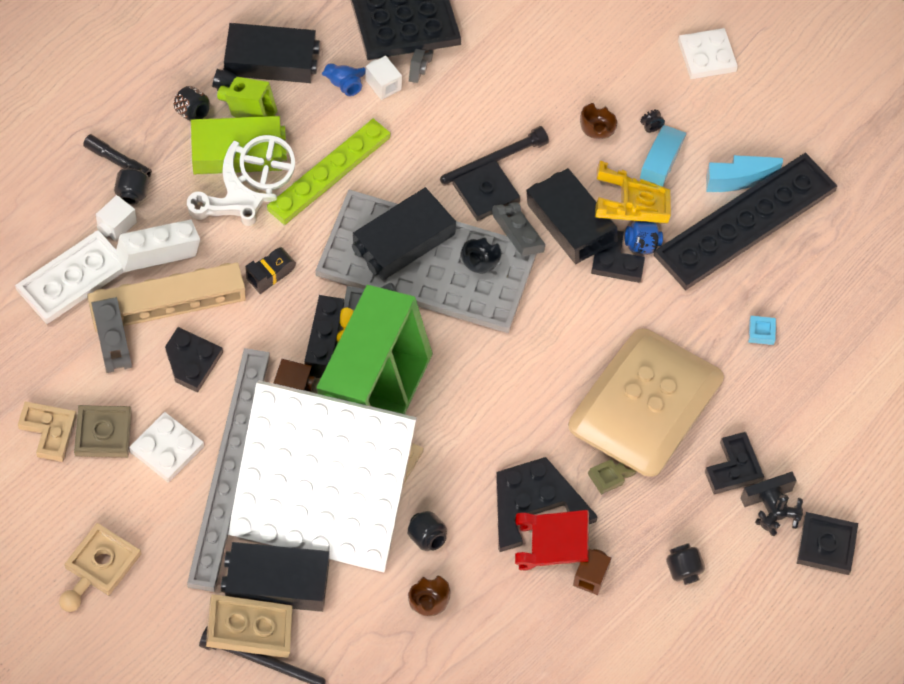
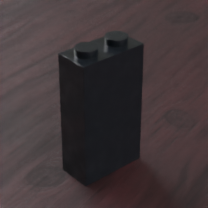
M229 23L224 68L242 78L311 83L312 74H317L318 60H314L315 54L319 55L320 40H316V30Z
M569 168L554 173L550 178L540 183H535L526 190L527 205L575 265L618 242L617 226L609 218L595 217L597 202Z
M424 187L353 232L352 248L358 257L362 256L365 259L369 270L374 275L378 274L384 281L454 236L456 220L432 193Z
M232 542L231 551H226L224 567L228 568L227 576H222L221 592L225 593V596L292 605V609L324 611L329 570V551Z

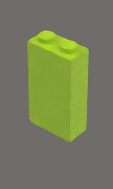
M280 116L191 120L193 175L223 173L224 159L233 141H237L239 146L244 148L252 139L264 135L276 136L286 140L285 125L280 126ZM269 142L256 144L246 155L262 158L264 164L257 165L244 162L245 171L263 172L265 165L269 167V171H282V169L273 168L271 162L287 161L286 149L275 143L272 158L268 161L266 154ZM237 151L234 156L233 167L235 173H241V153Z

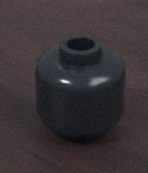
M129 165L117 173L114 192L126 203L138 204L139 201L146 197L149 177L142 172V168Z
M425 511L417 513L411 518L407 533L421 550L434 551L445 543L447 527L435 513Z
M690 543L669 550L670 555L667 556L666 562L672 579L677 582L683 581L684 585L699 581L698 575L702 574L705 570L699 549L691 547Z

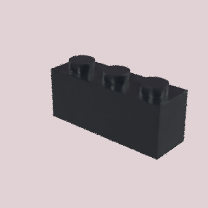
M319 295L304 361V364L312 366V376L321 379L336 349L337 334L340 327V313L344 305L343 298Z

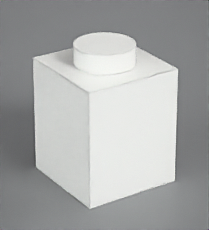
M387 56L375 59L366 66L365 80L381 100L402 89V75Z
M117 195L96 213L97 229L103 236H109L115 241L119 239L120 234L126 233L137 223L135 209Z

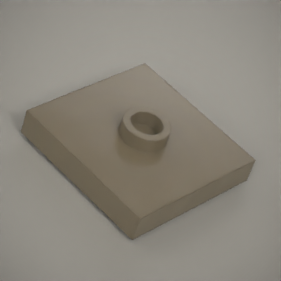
M78 405L74 455L77 457L128 458L131 406Z

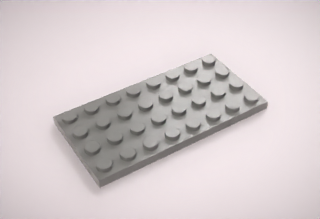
M348 190L315 270L316 276L363 289L366 288V285L381 288L391 282L394 284L397 292L415 296L419 307L509 333L537 254L521 256L507 236L456 221L454 236L383 281L378 274L374 275L369 270L365 259L362 256L358 257L353 251V232L390 210L397 203ZM485 237L489 244L494 245L498 243L500 245L502 255L493 270L485 274H479L469 270L464 265L460 252L466 241Z

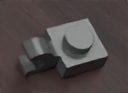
M415 49L410 65L409 82L418 83L421 74H426L427 65L432 61L433 50L425 53L424 50Z

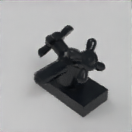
M793 472L744 487L740 499L744 507L763 501L769 514L766 516L760 510L758 513L759 518L756 519L755 523L769 531L771 536H775L777 534L775 529L780 527V524L776 522L777 520H782L785 517L794 518L792 528L796 529L798 528L799 521L802 519L803 499L798 498L797 504L794 507L787 506L789 497L785 494L793 491L797 481Z

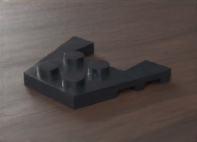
M546 457L496 472L499 552L522 546L523 540L515 523L517 513L537 514L565 506L567 512L588 510L589 524L597 522L598 517Z

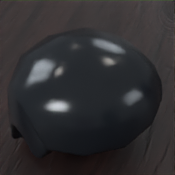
M485 237L466 241L460 252L464 265L469 270L479 274H485L493 270L502 255L500 245L498 243L494 245L489 244Z

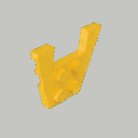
M599 161L597 180L620 185L621 203L598 197L595 217L659 223L669 222L671 216V193L669 189L640 179L639 182L635 178L628 177L627 171L618 170L616 172L607 168L608 163Z

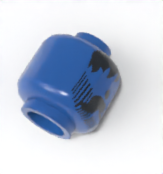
M634 221L631 226H627L625 245L629 246L633 253L652 254L657 249V246L662 245L663 232L659 231L658 225L655 222Z

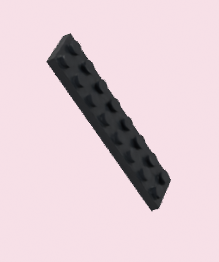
M805 152L656 249L654 257L686 291L834 193L837 189V184Z

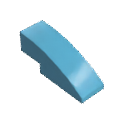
M663 125L644 162L640 179L663 187L687 133Z
M734 155L732 163L709 162L706 174V192H728L753 187L782 167L783 158Z

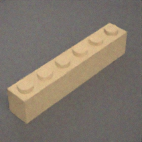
M238 262L232 264L223 263L208 269L199 268L184 274L175 273L160 279H147L136 284H123L117 288L107 290L98 289L93 293L87 294L95 332H97L91 302L117 297L123 326L246 301L245 286Z

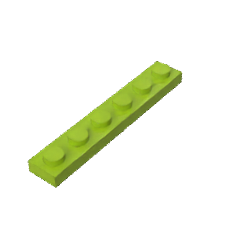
M374 118L371 119L277 196V200L271 201L267 205V211L283 225H286L389 140L390 132Z

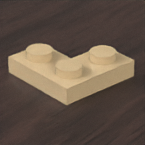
M25 401L18 421V428L42 433L36 451L37 457L63 462L77 414L73 410Z

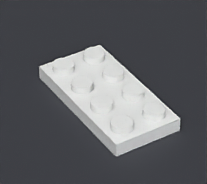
M97 230L15 286L18 293L47 325L87 298L88 293H93L124 273V270L117 256L116 249Z

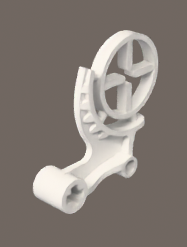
M271 135L256 137L247 143L244 148L239 146L237 141H233L223 163V178L228 191L225 198L207 196L203 192L192 193L187 199L190 216L196 220H203L209 215H236L241 217V221L245 226H252L256 222V213L263 201L271 202L277 200V195L272 194V190L284 186L294 173L295 157L291 147L281 138ZM269 142L266 154L268 161L272 158L275 143L286 149L291 158V164L278 161L271 162L273 168L289 171L281 181L274 184H266L269 172L267 165L263 168L260 183L248 176L244 168V162L257 165L264 164L262 158L246 155L256 144ZM236 151L241 153L240 168L242 176L238 178L233 167ZM246 180L251 186L265 190L266 194L254 192L245 187L242 182ZM198 202L203 203V207L201 206L200 210L195 209V205Z

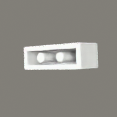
M192 219L120 234L116 253L124 272L196 257L200 237Z

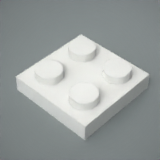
M725 28L679 35L678 43L690 79L737 71L738 65Z
M164 412L129 447V452L169 483L204 448V442Z

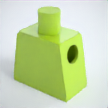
M236 77L230 87L221 86L217 93L218 100L228 103L230 113L235 118L275 116L278 111L270 83L267 81Z

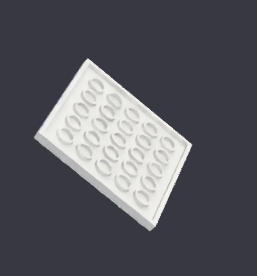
M259 380L256 383L228 535L273 546L329 551V559L384 572L389 556L417 417Z

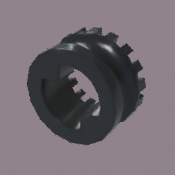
M656 109L654 111L651 110L650 113L648 111V114H644L641 117L642 119H640L641 124L644 125V129L648 133L659 130L665 124L660 111Z

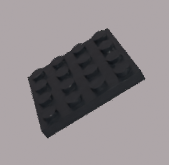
M350 0L367 60L414 53L415 49L427 51L461 45L460 32L449 0Z

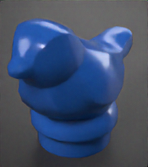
M330 63L325 66L321 74L330 79L331 83L339 87L346 96H354L362 89L360 77L366 74V69L364 67L357 69L347 65L337 66Z

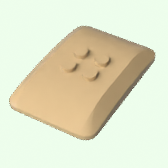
M643 328L638 329L622 346L571 416L568 428L577 438L642 475L648 477L656 476L663 470L720 388L724 374L718 367L655 332Z

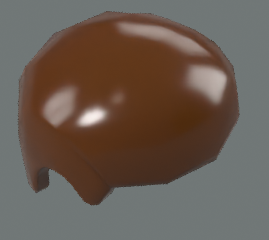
M590 103L583 107L580 115L581 129L588 137L605 139L615 133L618 122L616 116L608 111L606 106L598 109L594 103Z
M439 575L433 580L422 577L417 584L411 586L408 592L410 607L423 616H435L442 613L450 600L449 583Z

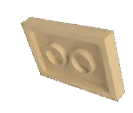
M211 594L206 647L288 658L291 643L292 605Z

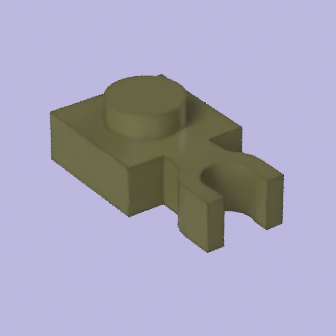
M610 459L590 468L587 474L602 495L622 486L625 482L624 477H631L637 471L627 469L624 466L625 464L621 462L615 465L613 460Z

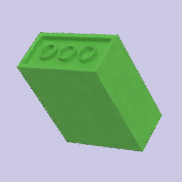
M366 285L316 387L318 394L405 415L433 355L415 296Z

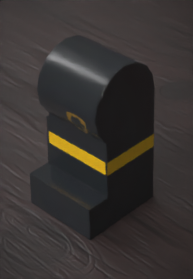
M279 247L258 262L252 261L245 266L246 279L261 294L291 273L296 266V262L284 248Z

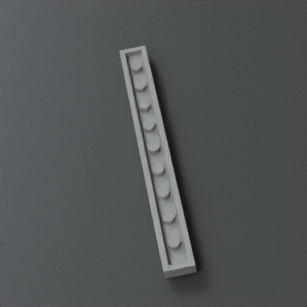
M244 348L189 573L188 588L215 592L228 537L256 383L259 380H265L270 352Z

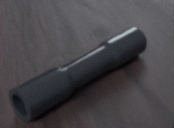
M89 134L85 138L83 147L98 156L108 159L123 169L129 165L142 168V172L147 174L148 177L151 176L152 170L123 155L94 135Z

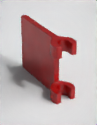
M588 510L540 515L529 513L516 514V525H520V531L532 530V553H515V564L519 565L520 571L530 570L536 566L589 562Z

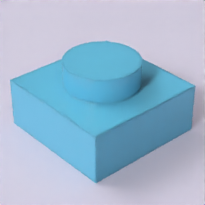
M750 316L748 343L774 345L776 318Z

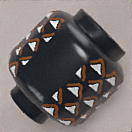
M186 86L177 92L173 105L179 115L191 122V120L203 119L207 116L210 101L207 95L196 87Z

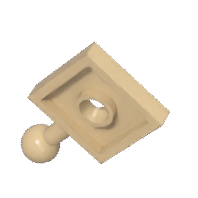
M96 523L64 564L67 570L81 579L73 590H67L61 594L59 598L60 607L66 612L76 611L81 605L80 596L90 584L110 596L141 556V550ZM101 554H107L111 557L110 561L106 564H98L95 560Z

